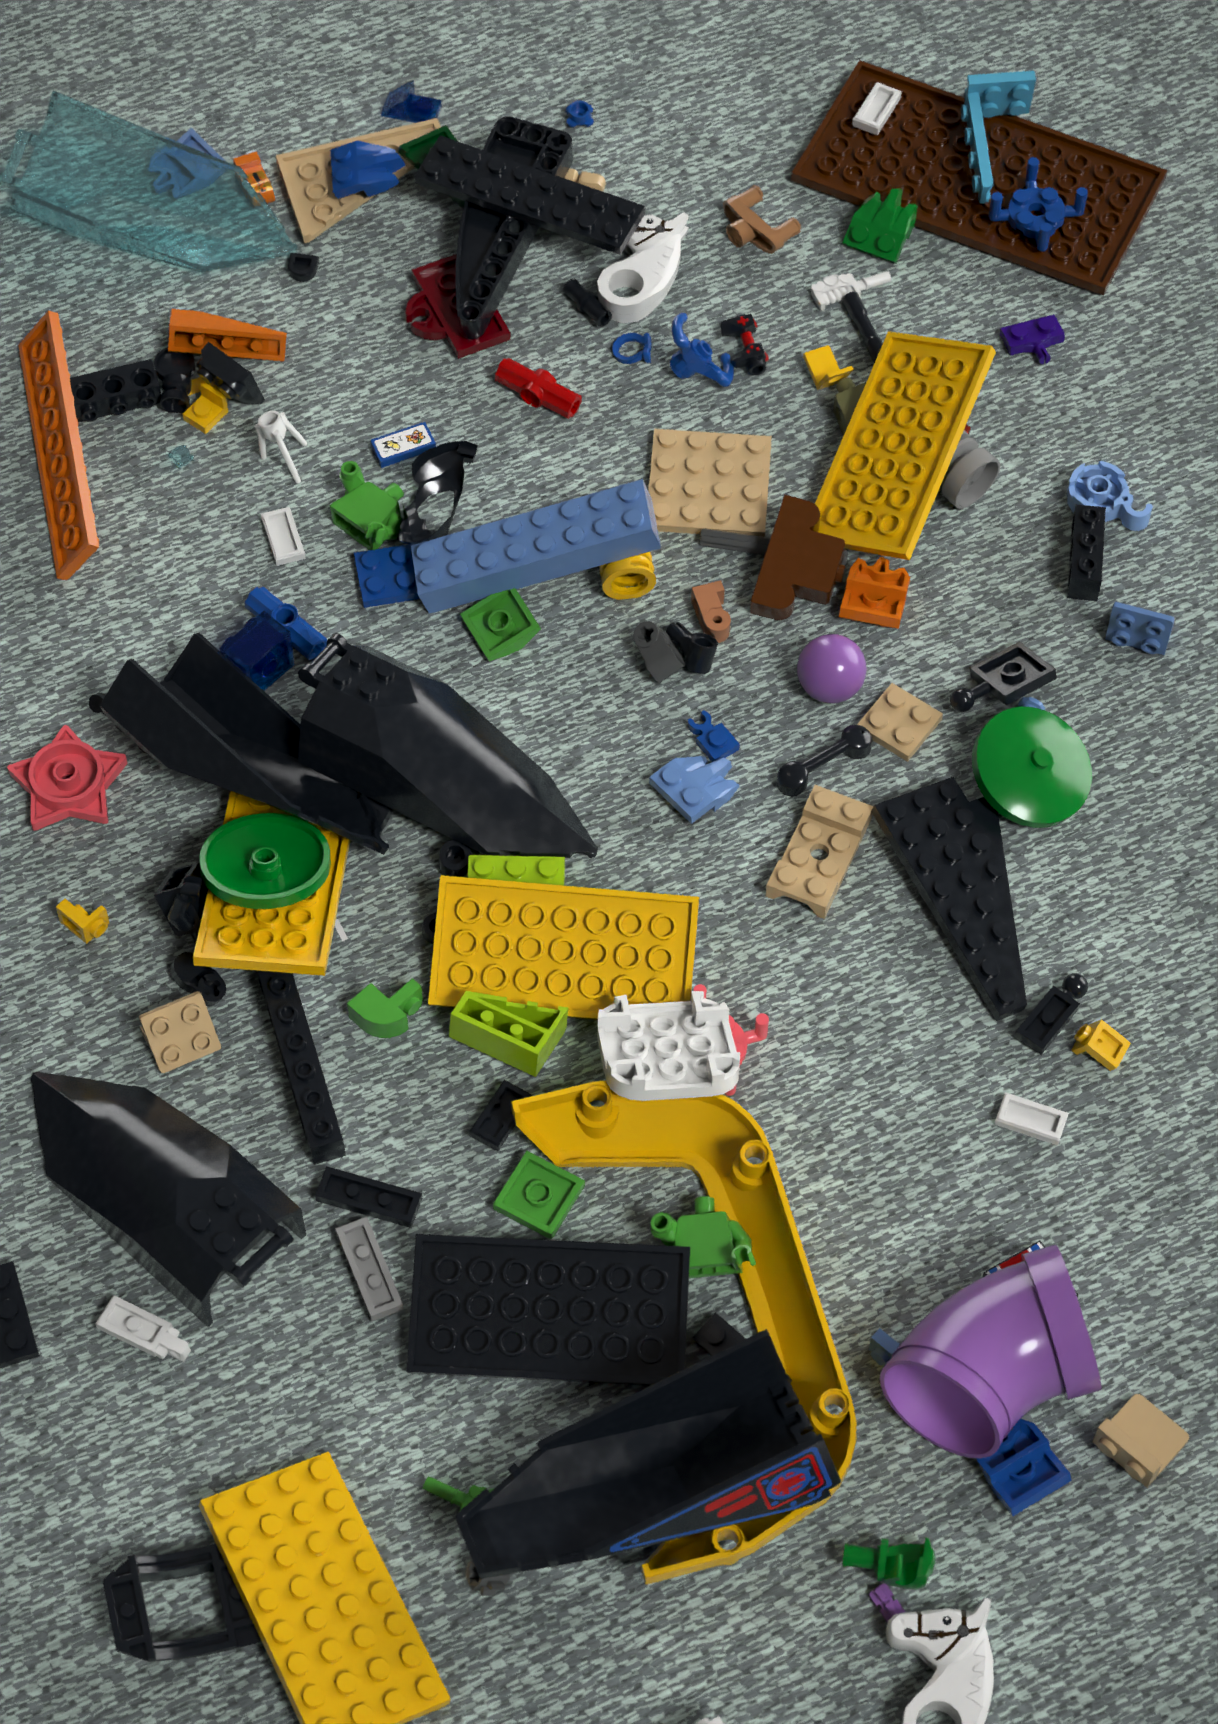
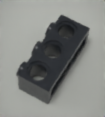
M152 359L70 378L78 423L83 421L91 422L100 417L113 414L121 415L126 411L151 408L156 404H160L161 391Z
M1075 505L1071 524L1067 598L1098 600L1102 582L1106 507Z

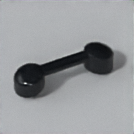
M861 725L847 726L842 732L841 740L802 763L789 761L783 764L777 773V787L779 791L789 797L800 795L808 785V773L842 753L853 759L867 757L872 748V735L870 731Z
M454 839L447 841L441 847L439 853V869L444 876L463 877L468 872V858L471 855L470 848ZM437 911L425 918L422 927L424 939L433 945Z

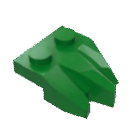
M899 188L892 189L884 202L881 200L880 194L875 192L854 213L843 244L896 264L906 239L909 240L915 225L918 205L908 204L905 208L901 207L903 190Z

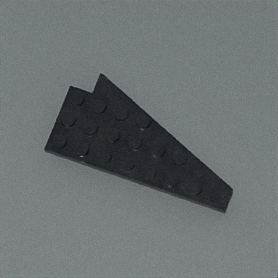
M954 777L875 804L871 810L873 816L995 1020L999 1021L1023 1011L1027 1006L998 812L984 797L969 802Z

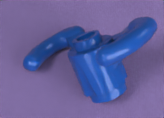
M679 313L672 322V336L680 350L672 355L670 360L671 369L681 379L700 373L715 380L719 385L728 387L734 377V367L730 362L731 356L728 353L721 355L722 371L711 362L712 349L706 341H700L699 339L689 341L682 329L683 324L688 320V316L685 313Z

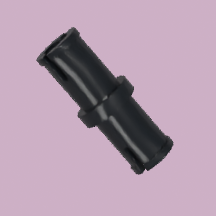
M574 278V280L570 279L563 287V292L577 304V309L582 314H587L599 327L607 325L612 319V313L598 301V297L593 292H588L577 279Z

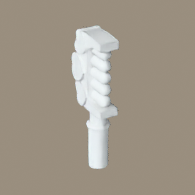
M885 271L856 281L850 273L839 276L832 274L824 277L823 281H818L817 284L812 285L811 296L819 310L823 311L826 305L841 301L849 292H857L861 298L862 290L867 291L870 288L891 282V275L889 271Z

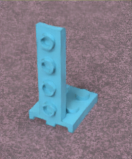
M1035 71L967 76L968 85L964 92V105H961L962 122H967L965 144L971 147L968 162L969 168L974 169L975 175L972 177V188L974 193L978 192L979 204L990 201V189L993 187L983 117L1028 114L1036 83Z

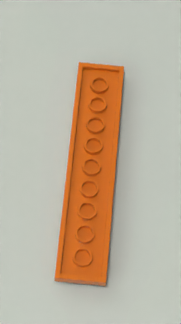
M48 310L20 342L18 347L56 576L58 579L67 580L99 548V538L97 537L95 515L92 510L91 492L88 487L82 442L80 441L78 419L76 418L74 396L72 395L70 373L68 372L66 350L64 349L62 328L58 313Z

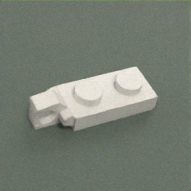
M115 1295L112 1296L95 1323L97 1329L154 1357L157 1356L164 1359L168 1354L184 1362L191 1352L188 1346L189 1343L178 1338L180 1333L177 1329L173 1328L172 1323Z

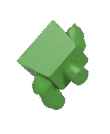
M347 461L343 463L339 478L346 491L345 496L330 505L333 524L367 549H379L384 541L395 540L399 535L402 518L398 500L404 496V493L396 483H391L384 490H381L373 483L364 481L362 470L356 462Z
M702 1196L694 1199L695 1214L680 1216L678 1221L671 1215L663 1212L655 1214L651 1219V1233L654 1237L661 1239L665 1246L690 1247L689 1278L743 1273L742 1263L745 1261H750L751 1266L756 1265L752 1253L751 1238L739 1222L730 1220L726 1212H715L714 1198Z

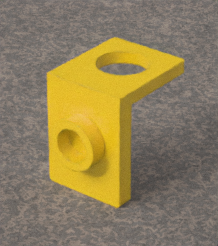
M829 345L803 354L817 390L837 384L840 380L847 378L854 370L852 366L839 369Z

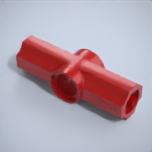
M504 358L495 373V381L518 392L525 403L531 404L535 408L543 405L569 419L576 414L582 403L581 395L558 384L554 376L544 369L533 371L510 358Z

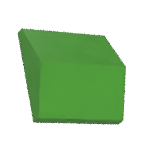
M516 588L491 594L460 613L489 661L521 650L541 630Z

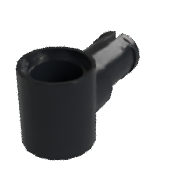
M680 622L671 623L667 627L666 633L680 647L681 653L686 656L684 661L685 667L694 673H708L712 667L718 641L708 634H692Z

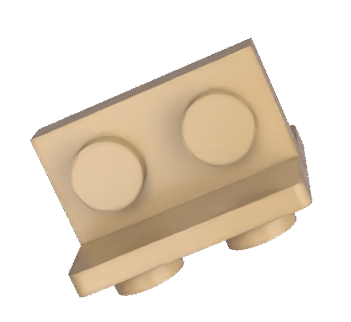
M199 991L139 1016L142 1025L140 1027L141 1032L153 1053L161 1073H166L221 1049V1044L203 996Z

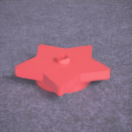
M64 725L53 741L41 748L34 757L10 764L7 769L9 775L31 795L30 822L32 829L36 831L68 817L107 824L109 819L106 790L128 762L125 754L95 750L87 743L82 742L69 726Z

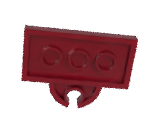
M456 254L412 269V278L420 292L413 295L407 303L405 311L406 322H413L418 316L428 317L425 321L411 323V332L428 340L447 339L458 359L511 340V332L498 310L494 313L485 333L481 337L467 339L461 335L456 307Z

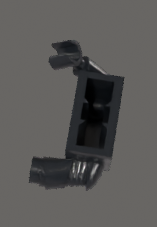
M199 862L170 870L154 894L174 934L182 936L190 933L195 945L208 888L201 877Z

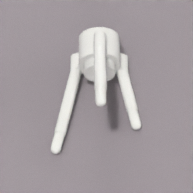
M268 411L259 417L258 423L254 426L258 433L261 459L265 460L267 458L265 438L270 442H277L295 482L299 484L301 479L283 441L286 429L302 446H306L307 442L287 420L284 412Z

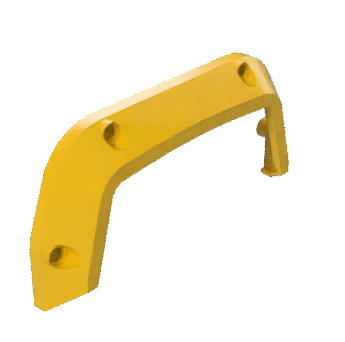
M606 1080L589 1082L511 1101L516 1126L556 1166L684 1167L693 1171L699 1177L706 1195L714 1198L715 1212H726L730 1220L739 1222L751 1238L752 1253L756 1262L754 1266H751L750 1261L743 1262V1273H738L756 1333L765 1329L769 1332L784 1370L792 1379L791 1385L799 1399V1404L802 1405L813 1426V1431L817 1435L821 1434L841 1479V1483L829 1490L831 1495H833L842 1484L850 1469L856 1444L857 1420L849 1388L772 1149L763 1129L753 1116L736 1101L723 1094L698 1098L649 1101L630 1100L613 1092ZM599 1100L605 1104L600 1107L592 1106L590 1103ZM756 1157L762 1160V1162L752 1164L747 1159ZM834 1404L839 1406L842 1412L831 1414L826 1411L825 1407ZM831 1496L811 1506L662 1542L640 1567L645 1585L720 1565L737 1563L739 1559L754 1553L825 1504ZM733 1540L737 1546L731 1550H725L719 1546L718 1542Z

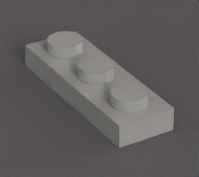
M364 1217L335 1228L336 1235L371 1321L404 1310L403 1303L368 1218Z

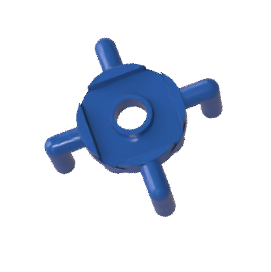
M1031 157L1028 159L1025 176L1026 189H1018L1014 192L1008 209H1001L1003 195L999 192L993 193L991 195L988 216L991 221H1008L1015 231L1018 228L1023 232V236L1035 239L1037 249L1040 252H1044L1048 249L1050 236L1055 234L1059 227H1062L1065 217H1078L1084 214L1088 190L1084 187L1078 188L1074 205L1065 206L1054 188L1047 187L1043 189L1037 187L1036 179L1039 159ZM1037 210L1042 212L1043 215L1035 216L1031 211Z

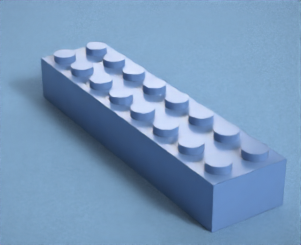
M643 479L411 545L417 592L428 613H435L484 599L494 593L512 588H523L661 548L652 498Z

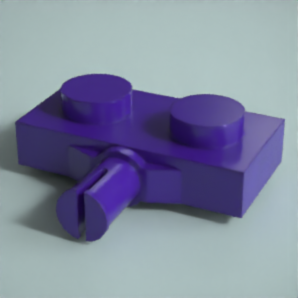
M1054 314L1000 328V337L1010 356L1023 352H1033L1042 365L1044 362L1047 364L1051 360V356L1046 348L1063 343L1065 340V333Z

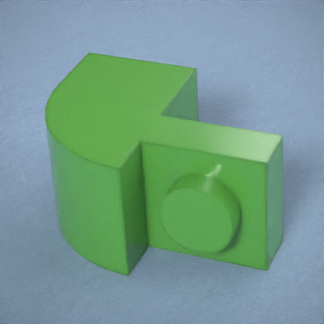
M412 978L388 999L370 983L347 1003L349 1018L363 1031L374 1037L391 1038L399 1036L409 1029L407 1015L415 1014L422 1005V986Z

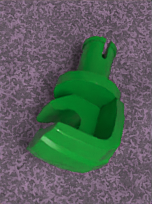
M926 1537L924 1544H899L888 1547L889 1539L882 1538L881 1545L877 1544V1548L845 1543L842 1566L873 1569L874 1573L877 1574V1581L894 1587L915 1590L924 1588L929 1576L933 1573L936 1563L931 1540Z

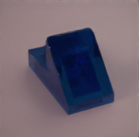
M411 80L388 94L381 116L413 123L438 118L442 108V100L415 95L414 80Z

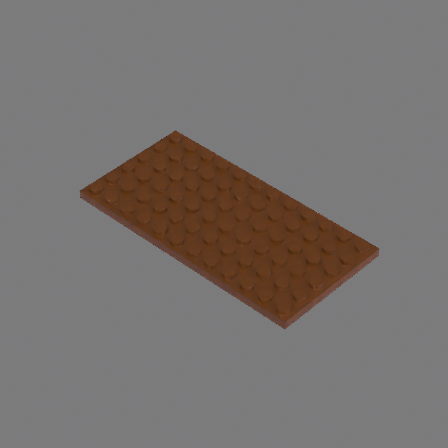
M858 61L793 169L791 181L861 206L875 192L880 194L881 200L884 202L892 189H902L901 207L905 208L908 204L918 205L914 226L1097 294L1105 295L1161 189L1168 170L1018 116L999 115L990 118L983 117L993 177V187L990 189V194L999 192L1003 195L1001 209H1008L1010 200L1016 190L1026 189L1025 176L1028 159L1031 157L1039 159L1036 179L1037 187L1043 189L1047 187L1054 188L1065 206L1074 205L1078 188L1084 187L1088 190L1084 214L1078 217H1065L1062 227H1059L1055 234L1050 236L1048 249L1040 252L1037 249L1035 239L1023 236V232L1018 228L1015 231L1008 221H991L988 216L991 197L988 203L979 204L978 192H973L972 177L975 175L974 169L969 168L968 162L971 147L965 144L967 122H962L961 105H964V97L867 62ZM876 82L902 91L901 99L878 135L852 126L854 116ZM1031 211L1035 216L1043 215L1040 211Z

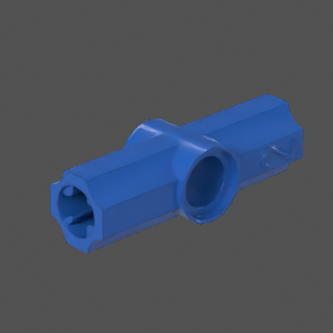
M256 587L249 593L248 598L244 602L245 608L272 629L277 640L289 643L308 660L315 659L327 646V638L302 619L295 606L283 603L264 587Z

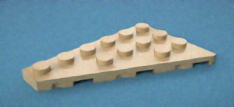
M438 118L276 155V163L303 242L308 243L375 196L368 197L364 191L337 199L333 193L331 149L354 141H363L395 149L396 153H398L400 145L440 128ZM401 155L400 157L404 160L406 166L393 173L398 179L415 168Z

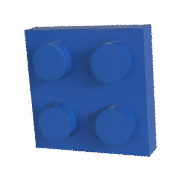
M413 544L354 553L364 608L420 599L417 592L411 545Z

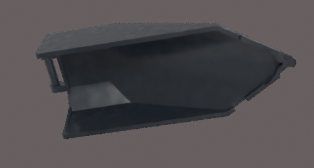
M200 633L193 634L179 658L160 683L134 659H129L107 693H97L89 698V707L93 712H102L115 724L120 732L125 733L134 741L142 752L148 754L165 767L259 801L383 855L389 849V844L384 842L379 835L382 829L367 797L364 795L359 796L357 791L298 762L301 724Z
M337 633L327 640V646L310 664H305L298 671L299 679L316 689L301 717L298 762L484 855L499 856L500 851H520V856L570 858L576 853L585 854L589 858H594L597 855L598 847L557 788L551 776L448 684L369 646L351 645L347 643V640L342 635ZM335 655L342 657L325 676L319 673Z
M34 1072L32 1074L31 1083L34 1092V1104L47 1178L207 1327L213 1323L210 1293L225 1273L236 1284L244 1288L251 1281L250 1276L282 1246L286 1248L294 1241L289 1231L279 1225V1222H283L301 1240L306 1236L302 1209L229 1143L145 1087L42 1072ZM269 1234L272 1236L241 1267L235 1264L265 1235Z

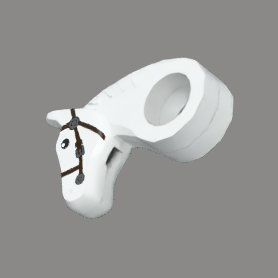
M683 212L669 221L662 220L654 215H644L624 249L630 257L615 262L602 270L597 281L598 301L612 313L611 320L620 323L638 322L648 316L664 300L678 272L681 241L689 227L685 226L689 215ZM629 287L638 290L640 293L633 297L625 298L619 297L612 292L618 288Z
M984 1597L974 1611L946 1608L921 1612H903L894 1614L890 1618L886 1627L888 1644L900 1651H909L916 1654L935 1671L929 1682L905 1708L901 1724H916V1720L928 1711L944 1712L956 1724L985 1723L991 1702L994 1679L993 1657L985 1628L990 1612V1599Z

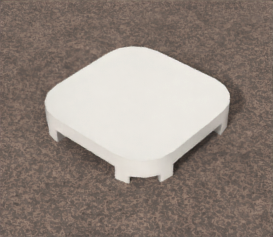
M691 991V1001L628 1004L627 995L614 997V1003L603 1010L599 1009L597 1039L603 1069L609 1088L617 1095L639 1101L712 1097L725 1094L737 1084L739 1079L740 1052L736 1051L729 1024V1008L725 1002L719 1005L715 1001L704 998L703 991Z

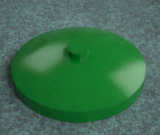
M1034 707L1010 708L998 713L988 721L975 739L972 749V769L975 781L987 802L1005 818L1027 827H1051L1069 819L1085 803L1092 784L1091 761L1080 737L1058 716Z
M277 813L252 814L225 823L205 840L199 856L201 877L206 887L225 902L251 909L280 908L304 900L323 885L331 867L330 847L320 830L300 818Z

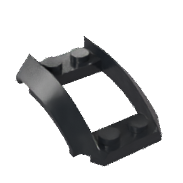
M216 1544L169 1554L152 1556L130 1555L116 1571L113 1570L102 1580L117 1652L149 1662L168 1661L220 1653L262 1642ZM214 1571L227 1630L182 1640L153 1642L141 1582L179 1579Z

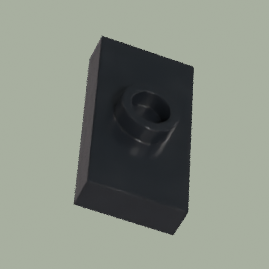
M504 1080L470 1129V1137L499 1151L516 1126L511 1101L533 1095Z

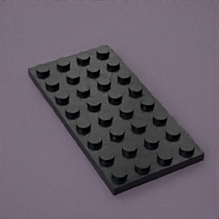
M416 1234L406 1372L411 1374L653 1385L685 1369L690 1247Z

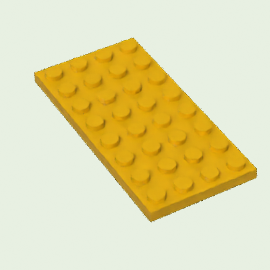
M888 331L816 499L815 505L820 511L819 533L844 539L845 549L910 560L996 354L993 346Z
M230 791L223 825L234 819L252 814H290ZM312 824L327 839L330 847L331 867L323 885L312 895L297 903L272 909L244 908L221 900L208 889L193 954L194 966L325 976L350 840Z
M440 875L428 1005L455 1008L464 993L471 991L507 997L508 1002L527 1005V1001L537 1002L538 1007L558 1010V1006L569 1008L568 1017L598 1020L599 1009L603 1010L613 1004L614 997L627 995L628 1004L691 1001L699 897Z
M329 1451L200 1500L199 1508L300 1724H405L450 1703L451 1698Z

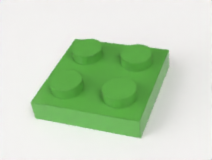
M526 1151L493 1203V1210L549 1239H553L584 1189L585 1180Z

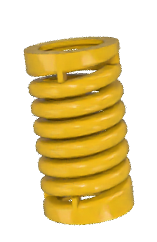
M650 552L599 566L602 589L610 598L617 600L638 598L649 593L656 584V575L654 574V565Z

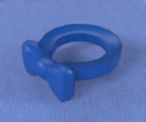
M626 333L621 335L613 343L614 357L623 364L636 363L643 358L645 363H651L652 340L650 334L645 333L642 336L637 333ZM629 341H635L644 345L643 350L634 356L625 357L619 353L620 347Z

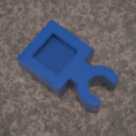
M701 711L703 724H696L693 719H688V729L690 732L700 735L696 737V744L712 762L723 757L726 758L739 750L740 743L722 723L713 726L711 724V715L707 711Z

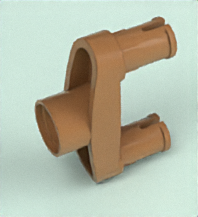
M757 185L751 186V188L738 196L733 195L723 202V209L726 217L731 222L726 227V233L729 240L736 247L740 248L746 243L751 242L767 253H774L782 248L787 240L801 232V225L794 217L773 228L750 209L755 204L763 201V192Z

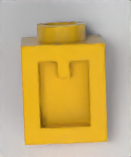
M203 382L200 385L201 396L182 415L185 422L207 434L229 411L227 397L220 392L217 386L213 387Z
M67 899L62 900L56 906L60 923L86 944L94 937L98 938L103 935L108 927L107 909L102 905L90 915L79 904L74 906Z
M1101 1019L1089 1025L1084 1024L1077 1031L1074 1037L1076 1042L1071 1051L1076 1055L1086 1051L1109 1071L1118 1068L1131 1042Z

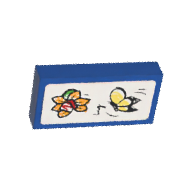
M426 422L370 440L371 448L381 468L416 457L436 447Z

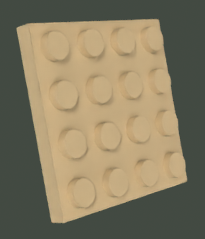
M654 429L648 492L652 498L658 531L701 534L702 529L705 528L765 537L772 436Z

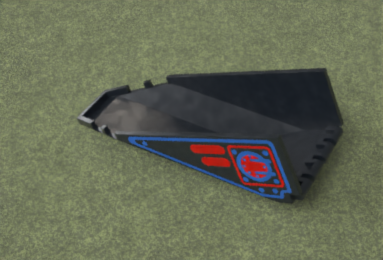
M767 1329L538 1441L536 1444L539 1449L519 1467L515 1463L508 1468L510 1475L491 1492L485 1488L455 1515L480 1578L485 1579L597 1559L811 1506L832 1496L829 1490L841 1483V1479L822 1435H817L813 1431V1426L802 1405L799 1404V1399L790 1381L785 1380L788 1378Z

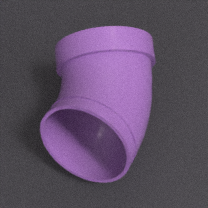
M1056 1244L1022 1254V1262L995 1271L951 1295L912 1329L895 1350L892 1358L882 1368L880 1384L887 1401L899 1417L919 1435L951 1453L969 1458H986L998 1450L1003 1439L1009 1434L1015 1424L1026 1413L1041 1403L1064 1394L1066 1400H1070L1102 1390L1100 1375L1084 1317L1067 1267Z

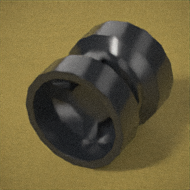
M181 373L165 375L162 382L164 392L161 394L160 407L169 413H184L190 405L188 395L192 388L191 379Z

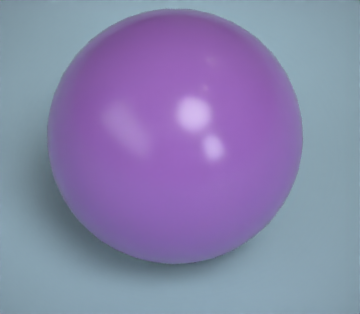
M825 634L811 640L803 648L797 662V675L802 688L809 696L823 703H840L850 699L860 690L866 677L867 667L863 652L854 641L838 634Z

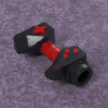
M743 314L722 321L720 323L721 335L741 337L744 349L730 359L733 367L740 368L746 366L750 374L754 376L764 373L769 357L764 352L762 344L754 342L752 334L756 332L758 325L752 315Z

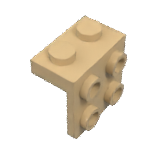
M1135 1394L1111 1421L1106 1418L1100 1424L1093 1443L1097 1445L1103 1454L1122 1466L1132 1478L1140 1481L1148 1488L1187 1444L1189 1434L1144 1396Z

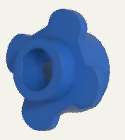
M585 101L571 103L566 107V113L569 117L566 120L567 125L570 127L577 125L589 127L593 125L594 119L591 117L593 107Z

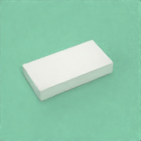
M876 82L854 116L852 126L878 135L901 99L902 91Z
M290 507L262 513L261 519L276 566L306 559Z
M1005 1092L994 1125L1058 1145L1069 1113Z

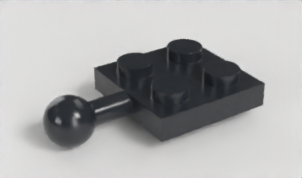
M1019 641L971 666V678L979 684L971 689L963 687L955 689L950 696V704L958 712H967L973 707L976 699L990 692L1002 703L1008 705L1057 679L1056 669Z

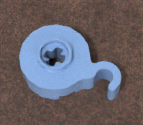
M1099 461L1098 465L1085 466L1084 463L1077 467L1070 477L1067 490V504L1073 513L1076 504L1106 507L1105 522L1120 518L1122 524L1127 529L1140 531L1148 526L1153 508L1152 504L1148 503L1143 511L1132 509L1133 496L1130 494L1129 486L1124 479L1125 474L1114 464Z

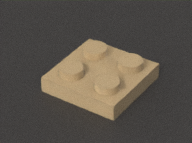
M891 683L857 725L868 729L874 742L908 762L941 722L943 713Z

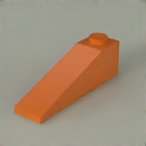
M171 309L168 351L201 354V350L209 342L229 357L285 362L287 333L202 311Z

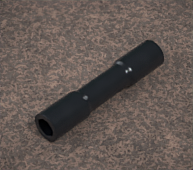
M849 292L843 297L842 301L852 321L855 322L865 341L866 349L875 363L883 341L878 337L858 293Z

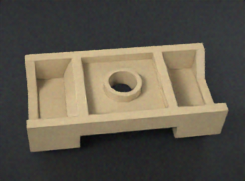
M814 785L803 808L802 817L782 859L778 860L769 878L765 897L771 899L781 896L792 898L807 904L818 917L825 919L870 824L873 806ZM822 849L827 852L828 857L823 860H817L810 853L813 850Z

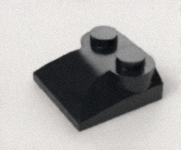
M208 342L201 350L202 358L196 363L199 369L197 374L202 380L208 384L213 382L228 399L234 398L242 403L254 405L262 404L265 401L250 371Z

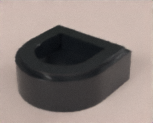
M291 253L288 261L289 276L298 282L311 280L317 273L319 256Z

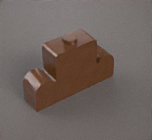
M784 495L751 598V614L774 620L787 619L794 611L795 597L827 605L831 600L835 583L842 582L846 565H842L845 541L844 539L818 532L820 511L815 503Z

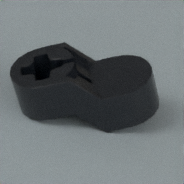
M183 952L179 954L170 966V975L181 989L189 993L199 991L203 996L206 1006H213L218 1003L226 993V984L216 970L210 967L194 966V953Z

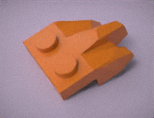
M882 556L872 566L867 565L865 560L858 558L850 567L839 617L899 629L911 577L905 568H898L894 571L889 570V560Z

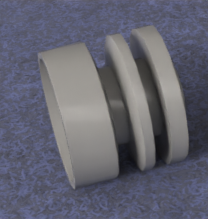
M964 430L939 490H942L943 496L956 508L965 509L989 490L1000 472L1001 464L987 449L980 448L974 438H970L969 434Z

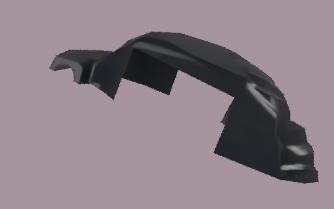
M467 441L448 442L419 454L411 464L413 480L419 484V487L411 505L406 509L403 505L404 521L400 525V542L415 545L448 535L463 490L465 474L463 464L474 462L478 445ZM445 491L454 492V505L451 517L437 531L428 530L426 528V519L419 518L417 512L419 506L433 494Z

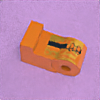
M257 151L234 158L236 179L252 208L275 202L272 185L261 165Z

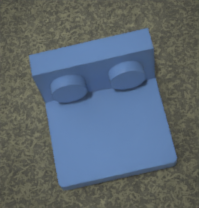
M1114 602L1105 640L1112 641L1118 646L1139 648L1148 654L1158 653L1165 655L1174 624V617Z

